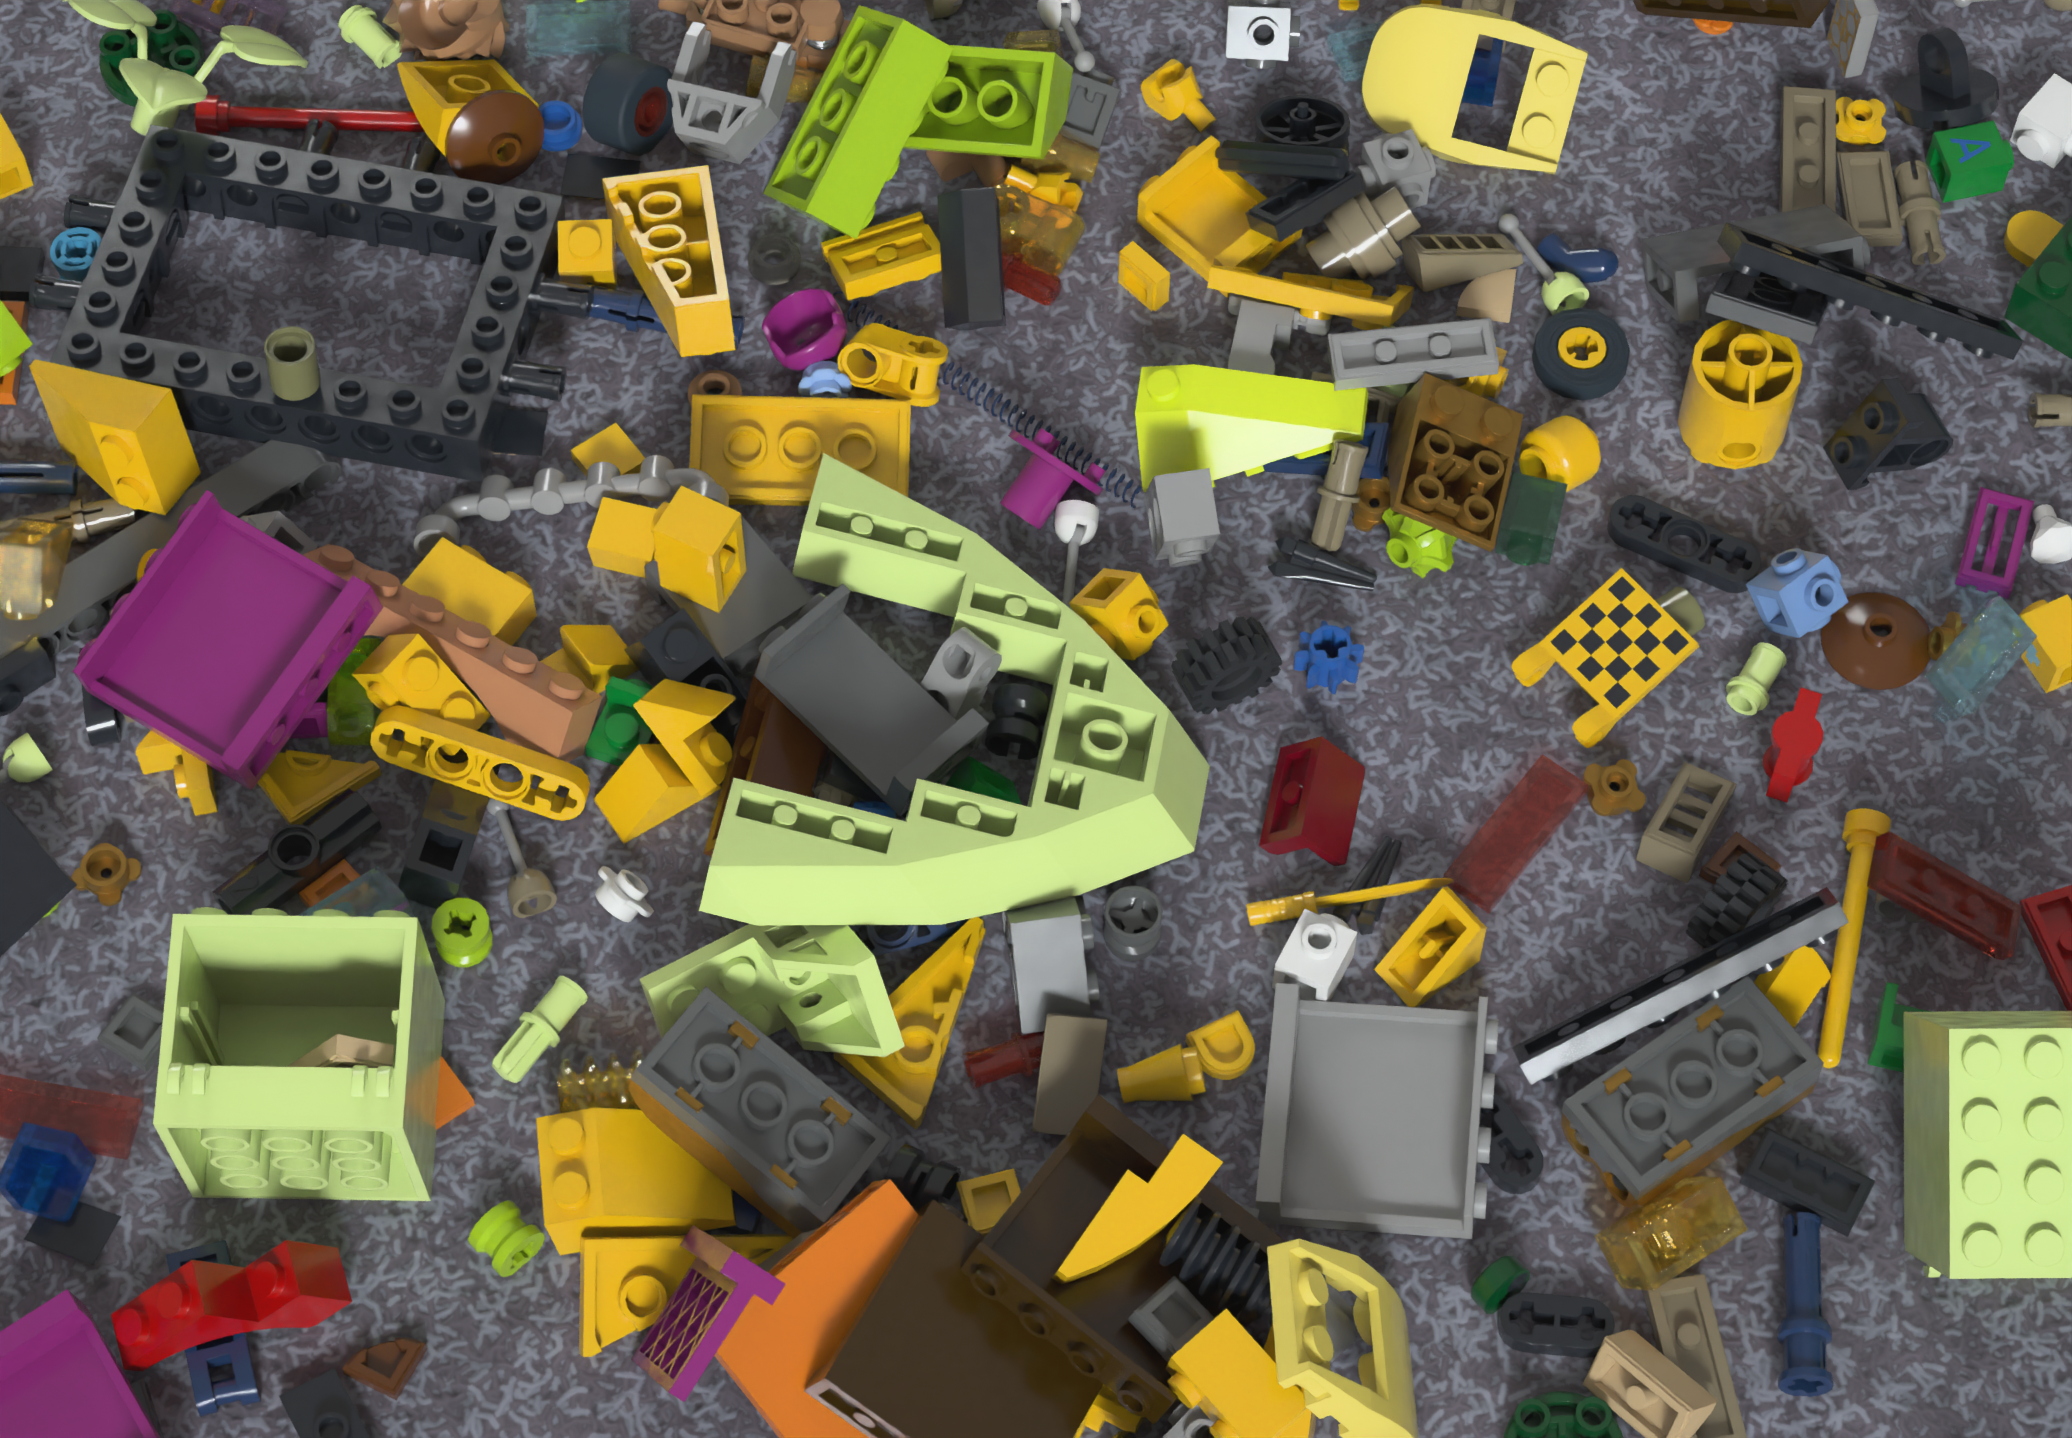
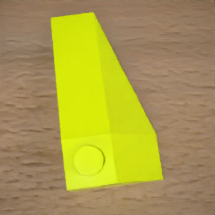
M1195 364L1141 367L1135 419L1142 489L1146 492L1153 477L1157 475L1206 468L1210 469L1212 487H1216L1214 480L1245 471L1248 477L1263 472V465L1292 455L1298 459H1304L1332 450L1334 439L1353 442L1361 441L1364 438L1369 394L1367 388L1334 391L1333 383Z

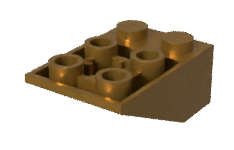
M1425 373L1398 404L1388 445L1391 510L1491 552L1496 543L1523 414Z

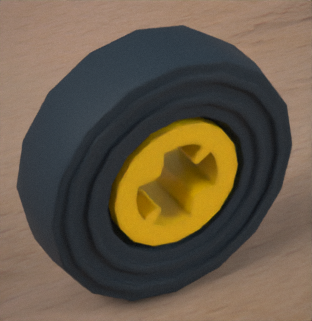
M1575 308L1562 310L1545 321L1535 336L1532 362L1537 377L1549 390L1564 398L1582 401L1600 398L1618 386L1626 375L1630 348L1625 332L1614 319L1596 310ZM1574 348H1586L1585 354L1588 355V360H1576Z

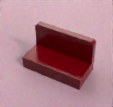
M1323 736L1280 747L1259 846L1268 853L1276 855L1308 848L1332 866L1345 865L1365 776L1364 766Z

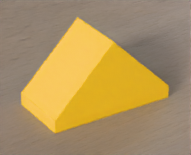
M639 744L596 795L594 802L620 840L625 844L720 790L721 785L719 784L701 796L662 744Z
M1448 886L1442 887L1374 970L1408 1007L1418 1008L1480 961L1487 927Z

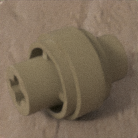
M1395 186L1371 202L1362 191L1331 210L1323 219L1329 230L1305 246L1325 277L1342 279L1356 270L1362 280L1371 275L1376 279L1396 266L1397 262L1395 259L1403 255L1397 242L1420 228L1421 225Z

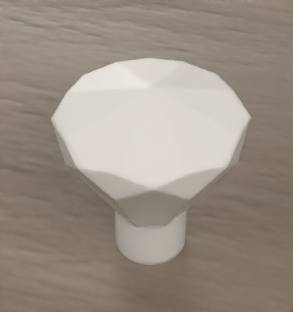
M2044 504L2036 507L2032 512L2036 528L2030 542L2031 557L2039 563L2049 564L2072 559V524L2057 518L2051 505Z

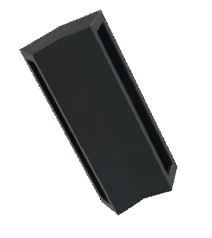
M995 187L961 189L938 195L945 328L964 331L984 327L1006 326L998 191Z

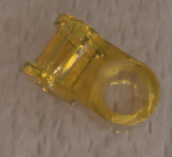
M996 186L995 188L999 193L1002 255L1023 262L1030 268L1050 276L1061 274L1086 230L1081 217L1065 206L1052 204L1028 194L1015 186ZM1010 200L1014 202L1013 212H1009Z

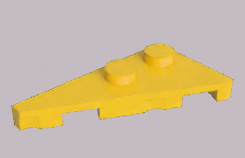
M1217 265L1210 267L1207 288L1299 307V314L1311 319L1329 320L1332 315L1352 319L1351 325L1362 330L1383 329L1384 326L1390 327L1409 310L1414 291L1412 286L1397 284L1396 293L1391 297L1372 295L1373 287L1362 280L1335 279L1283 272L1281 280L1254 274L1250 268Z
M979 917L970 918L888 996L905 1047L885 1057L834 1052V1059L915 1130L922 1124L986 933L984 921Z
M788 1234L710 1235L757 1266L793 1239ZM686 1235L580 1237L579 1354L581 1356L592 1357L602 1352L601 1348L635 1330L640 1332L656 1322L697 1257L680 1246Z

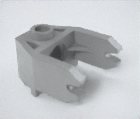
M693 21L685 34L672 79H668L667 82L673 104L671 111L675 133L691 153L741 164L780 121L795 72L797 52L791 50L792 45L780 41L777 43L771 53L762 86L756 99L699 86L710 51L712 33L706 30L705 24Z

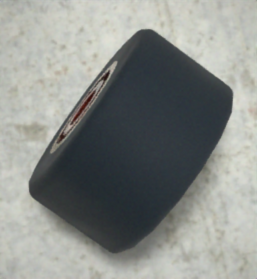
M624 52L609 56L597 67L592 75L583 98L582 117L585 130L596 142L635 156L651 152L673 124L671 111L673 104L671 93L668 91L667 86L668 79H672L670 70L664 66Z

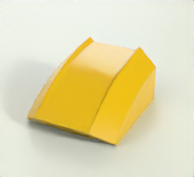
M495 59L399 62L397 64L402 85L419 123L444 156L445 138L453 118L464 105L481 94L494 90L516 91L528 97L539 109V104Z

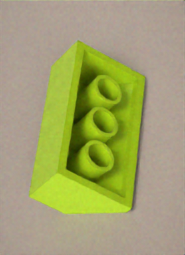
M859 5L763 194L840 233L857 239L860 231L871 222L874 216L875 202L885 182L889 181L896 173L900 163L899 155L909 135L913 134L920 126L924 117V106L933 88L944 79L948 71V59L954 48L902 18Z
M949 45L954 49L948 59V71L942 82L933 88L924 106L923 120L918 129L909 135L903 148L1044 159L1066 121L1073 67L1055 52Z

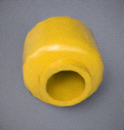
M1568 415L1554 418L1531 430L1522 440L1519 453V467L1524 479L1532 487L1553 496L1566 493L1590 480L1599 470L1601 461L1599 441L1594 431L1578 418Z

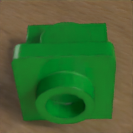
M611 676L605 686L607 703L585 746L586 756L620 767L639 744H653L656 735L633 706L653 687L642 680L628 679L625 681Z

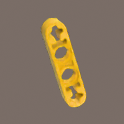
M393 706L383 710L378 716L371 733L370 743L373 751L379 758L388 763L551 819L565 821L577 817L583 811L588 798L590 782L588 776L581 768L566 761L409 707ZM394 728L405 732L403 742L392 738ZM424 737L431 739L427 751L420 750ZM447 744L457 745L467 753L469 759L464 763H450L440 755L438 748ZM501 763L512 764L521 771L523 778L517 782L503 781L494 773L493 767ZM534 775L541 777L537 790L530 788ZM559 785L569 788L566 798L555 794Z

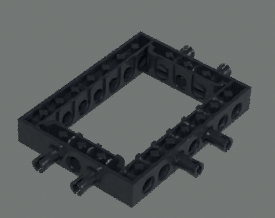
M319 119L310 120L306 124L305 133L298 150L150 125L117 202L90 199L71 194L68 197L69 202H66L64 210L65 227L68 229L76 227L90 228L95 232L104 234L83 282L59 279L39 273L34 276V282H31L29 291V304L31 308L54 310L70 314L50 362L170 388L187 430L264 444L270 440L298 444L314 448L331 456L482 483L513 393L532 395L558 402L562 399V393H564L566 386V367L544 365L525 360L541 312L564 314L588 320L593 307V285L569 283L553 279L558 266V221H566L564 196L433 174L435 165L440 159L441 151L429 138L425 139L421 153H418L421 137L412 138L408 142L402 165L398 168L330 156L335 143L338 141L339 132L333 124L323 120L318 136L315 133L319 125ZM186 210L213 214L214 219L219 220L231 217L265 224V228L276 229V226L316 232V237L321 238L334 235L367 241L368 246L373 247L385 244L419 250V255L430 256V253L465 258L470 259L471 264L481 265L482 262H485L440 388L434 389L319 368L321 382L313 395L297 401L285 400L277 396L271 389L266 358L138 336L145 318H151L153 315V299L162 277L168 278L171 271L169 260L178 238H184L188 228Z

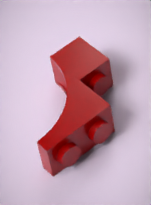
M285 1240L246 1267L190 1260L113 1312L111 1319L124 1370L142 1372L178 1352L226 1336L264 1329L309 1328L316 1326L350 1304L352 1298L337 1247Z

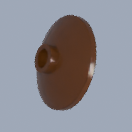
M494 90L475 97L460 109L448 128L445 138V156L449 167L458 178L501 185L516 178L533 164L541 150L544 140L543 117L537 106L528 97L516 91Z
M1865 592L1847 597L1848 603L1833 613L1829 623L1821 629L1822 649L1832 668L1851 683L1868 689H1894L1915 680L1925 670L1930 660L1928 639L1931 632L1922 615L1904 600L1885 593ZM1871 628H1883L1889 635L1884 637L1877 636L1871 631Z

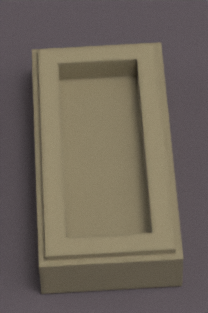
M1889 151L1837 152L1836 174L1843 220H1846L1851 227L1866 238L1869 247L1900 246L1903 236Z

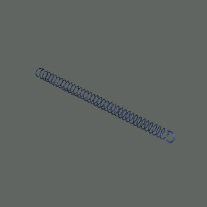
M836 291L835 293H833V297L836 294L844 293L842 291ZM855 299L849 307L847 313V319L849 322H853V320L849 318L850 311L854 304V308L858 306L859 299ZM866 304L862 305L857 312L855 318L857 327H861V325H858L857 320L861 310L863 309L861 314L866 311ZM874 309L870 310L865 317L863 327L866 325L869 315L871 314L869 319H872L874 316ZM882 314L877 316L873 323L877 322L880 324L883 318ZM887 320L884 325L886 326L887 324V327H889L890 320ZM895 325L893 329L896 328L898 330V325ZM951 362L944 372L943 383L945 385L949 384L945 381L948 370L952 371L954 362ZM959 367L952 377V390H957V388L953 387L956 375L958 377L962 373V367ZM968 372V373L965 374V376L963 377V379H962V381H961V383H960V386H959V393H960V395H965V393H962V392H961V388H962V385H963L964 380H965V382H967V381L969 380L970 375H971L970 372ZM978 377L971 382L968 388L967 398L969 401L973 400V398L969 397L972 386L975 387L977 385ZM983 383L980 386L976 394L975 403L977 406H981V404L977 402V399L980 391L984 392V390L986 389V383ZM994 388L990 389V391L987 393L984 399V411H989V409H986L985 405L988 397L990 398L993 396L995 392ZM1003 393L996 397L992 405L991 413L994 417L997 416V414H994L995 404L1001 401ZM1007 399L1001 408L999 416L1001 422H1005L1002 419V413L1004 408L1009 407L1011 399ZM1016 404L1012 408L1008 416L1009 427H1013V425H1010V418L1012 416V413L1014 414L1017 412L1019 404ZM1027 409L1023 410L1017 419L1016 431L1018 433L1022 431L1018 430L1019 421L1026 416ZM1032 415L1025 425L1024 436L1026 438H1029L1026 435L1027 427L1033 423L1035 415ZM1040 420L1037 423L1032 434V440L1035 436L1036 430L1042 427L1043 420ZM1051 425L1045 429L1048 433L1051 431ZM1056 431L1053 436L1056 439L1058 438L1060 431ZM1065 436L1061 440V443L1057 448L1056 455L1058 459H1062V457H1059V450L1061 448V445L1063 446L1066 444L1068 436ZM1076 441L1071 443L1065 454V463L1067 465H1070V463L1067 462V456L1069 454V451H1072L1075 448ZM1081 447L1075 455L1073 461L1074 470H1078L1075 467L1076 459L1082 455L1084 447ZM1092 452L1088 453V455L1085 457L1082 463V475H1084V465L1086 462L1090 461L1092 457ZM1097 458L1094 463L1099 465L1101 458ZM1106 463L1102 467V469H1104L1105 472L1109 467V463ZM1117 468L1112 470L1107 479L1106 490L1108 492H1111L1108 489L1109 481L1116 475ZM1122 474L1115 485V497L1120 496L1116 494V490L1119 483H1122L1125 479V474ZM1133 479L1127 483L1123 491L1122 500L1125 503L1128 502V500L1124 499L1127 489L1131 488L1134 482ZM1142 485L1137 486L1131 497L1132 508H1136L1133 505L1135 494L1140 492Z

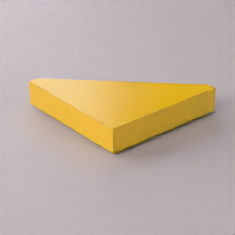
M286 749V753H278L257 783L289 825H301L348 788L355 792L382 774L378 764L372 760L362 764L332 760L331 755Z

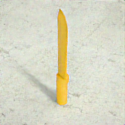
M1425 878L1319 897L1315 896L1314 891L1285 898L1281 897L1247 903V914L1250 926L1300 918L1304 909L1318 914V909L1437 889L1454 882V880L1450 878Z

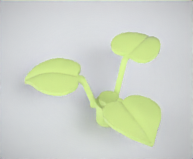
M62 0L63 2L68 1L73 9L90 21L110 28L130 29L136 35L137 58L122 59L119 70L131 90L138 97L130 125L135 131L145 136L150 125L174 128L180 109L188 110L189 104L206 99L208 91L202 83L225 53L235 52L236 55L244 60L265 65H294L307 68L308 65L307 60L279 37L255 27L229 25L221 28L220 37L223 41L217 44L197 74L192 77L180 71L163 68L148 60V33L145 26H155L157 17L141 2L137 0Z

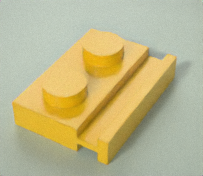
M920 211L862 229L857 239L843 235L821 242L825 262H828L830 265L831 273L848 301L859 297L872 296L881 290L909 281L922 280L931 274L942 271L940 242L929 224L924 223L923 215Z

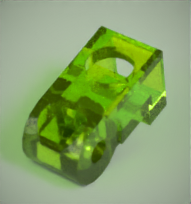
M361 638L350 654L361 653L364 655H349L328 684L327 728L331 745L371 746V733L380 715V709L371 702L365 688L352 674L382 643L381 638Z

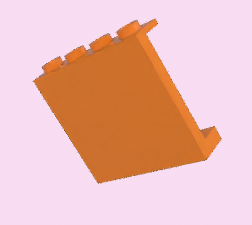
M891 1179L871 1183L767 1271L784 1282V1288L773 1305L753 1294L714 1355L779 1438H869L804 1392V1389L814 1372L830 1362L918 1217L916 1211Z

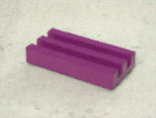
M1980 487L1955 581L1956 585L1966 587V584L1977 586L1976 590L1985 593L1988 590L1999 592L1998 596L2009 599L2034 501ZM1990 503L1998 505L1980 572L1971 569L1987 505ZM2012 509L2019 511L2002 578L1992 575L2008 510Z

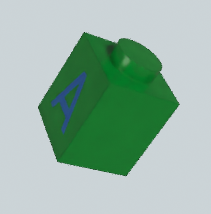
M1993 120L1934 132L1925 162L1940 198L1945 203L2002 191L2008 172L2013 169L2014 156L2009 141L2006 139L2002 140Z

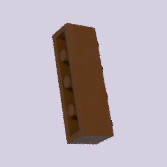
M755 676L752 679L733 746L732 758L728 764L703 852L710 857L713 854L733 778L815 798L812 788L816 773L828 751V746Z

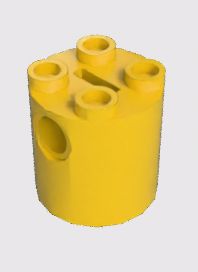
M1732 320L1722 321L1704 332L1694 347L1678 417V426L1682 439L1696 460L1718 467L1741 469L1767 463L1773 459L1777 449L1784 441L1800 385L1803 366L1798 348L1790 338Z

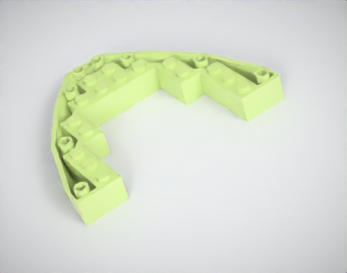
M823 453L803 525L792 574L795 577L834 587L844 584L850 591L954 617L950 636L960 628H968L1002 655V661L997 671L1052 684L1053 690L1028 805L1024 806L917 778L906 820L902 821L733 778L710 861L699 911L757 926L942 925L1081 895L1194 852L1210 765L1165 704L1083 618L978 534Z

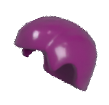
M807 288L790 293L774 304L762 323V329L776 360L785 368L795 371H804L809 365L819 361H831L842 350L848 332L844 314L833 295L827 290ZM800 339H804L805 342L798 347L797 342Z

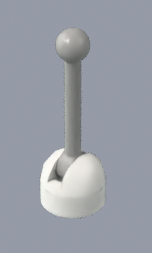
M1038 0L1037 11L1042 22L1052 31L1065 32L1076 55L1074 58L1075 67L1081 72L1090 71L1095 65V58L1092 53L1085 51L1074 28L1081 17L1079 1ZM1061 3H1067V7L1061 6Z
M1066 500L1058 503L1054 518L1055 533L1062 542L1068 544L1062 602L1071 610L1069 602L1074 598L1079 546L1093 539L1099 520L1098 507L1081 500Z

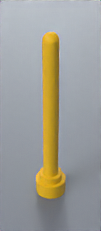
M1853 809L1848 811L1845 816L1842 838L1847 843L1846 848L1851 853L1842 910L1849 923L1838 928L1817 1056L1823 1061V1067L1834 1068L1841 1060L1873 860L1875 856L1881 853V849L1888 845L1891 819L1886 814L1873 809Z

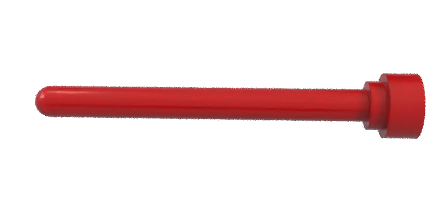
M207 95L205 100L195 104L196 132L220 136V132H230L231 127L305 129L306 124L313 119H319L317 129H321L323 120L333 124L337 130L425 132L414 111L231 106V102L221 100L220 95Z

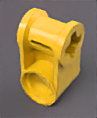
M871 323L860 329L840 351L838 369L840 373H844L850 378L851 385L855 387L865 388L896 399L911 400V405L927 407L935 405L939 401L941 391L936 384L940 365L946 362L949 350L946 345L936 339L912 335L887 327L884 324ZM862 349L870 351L875 356L877 362L869 360L864 355Z

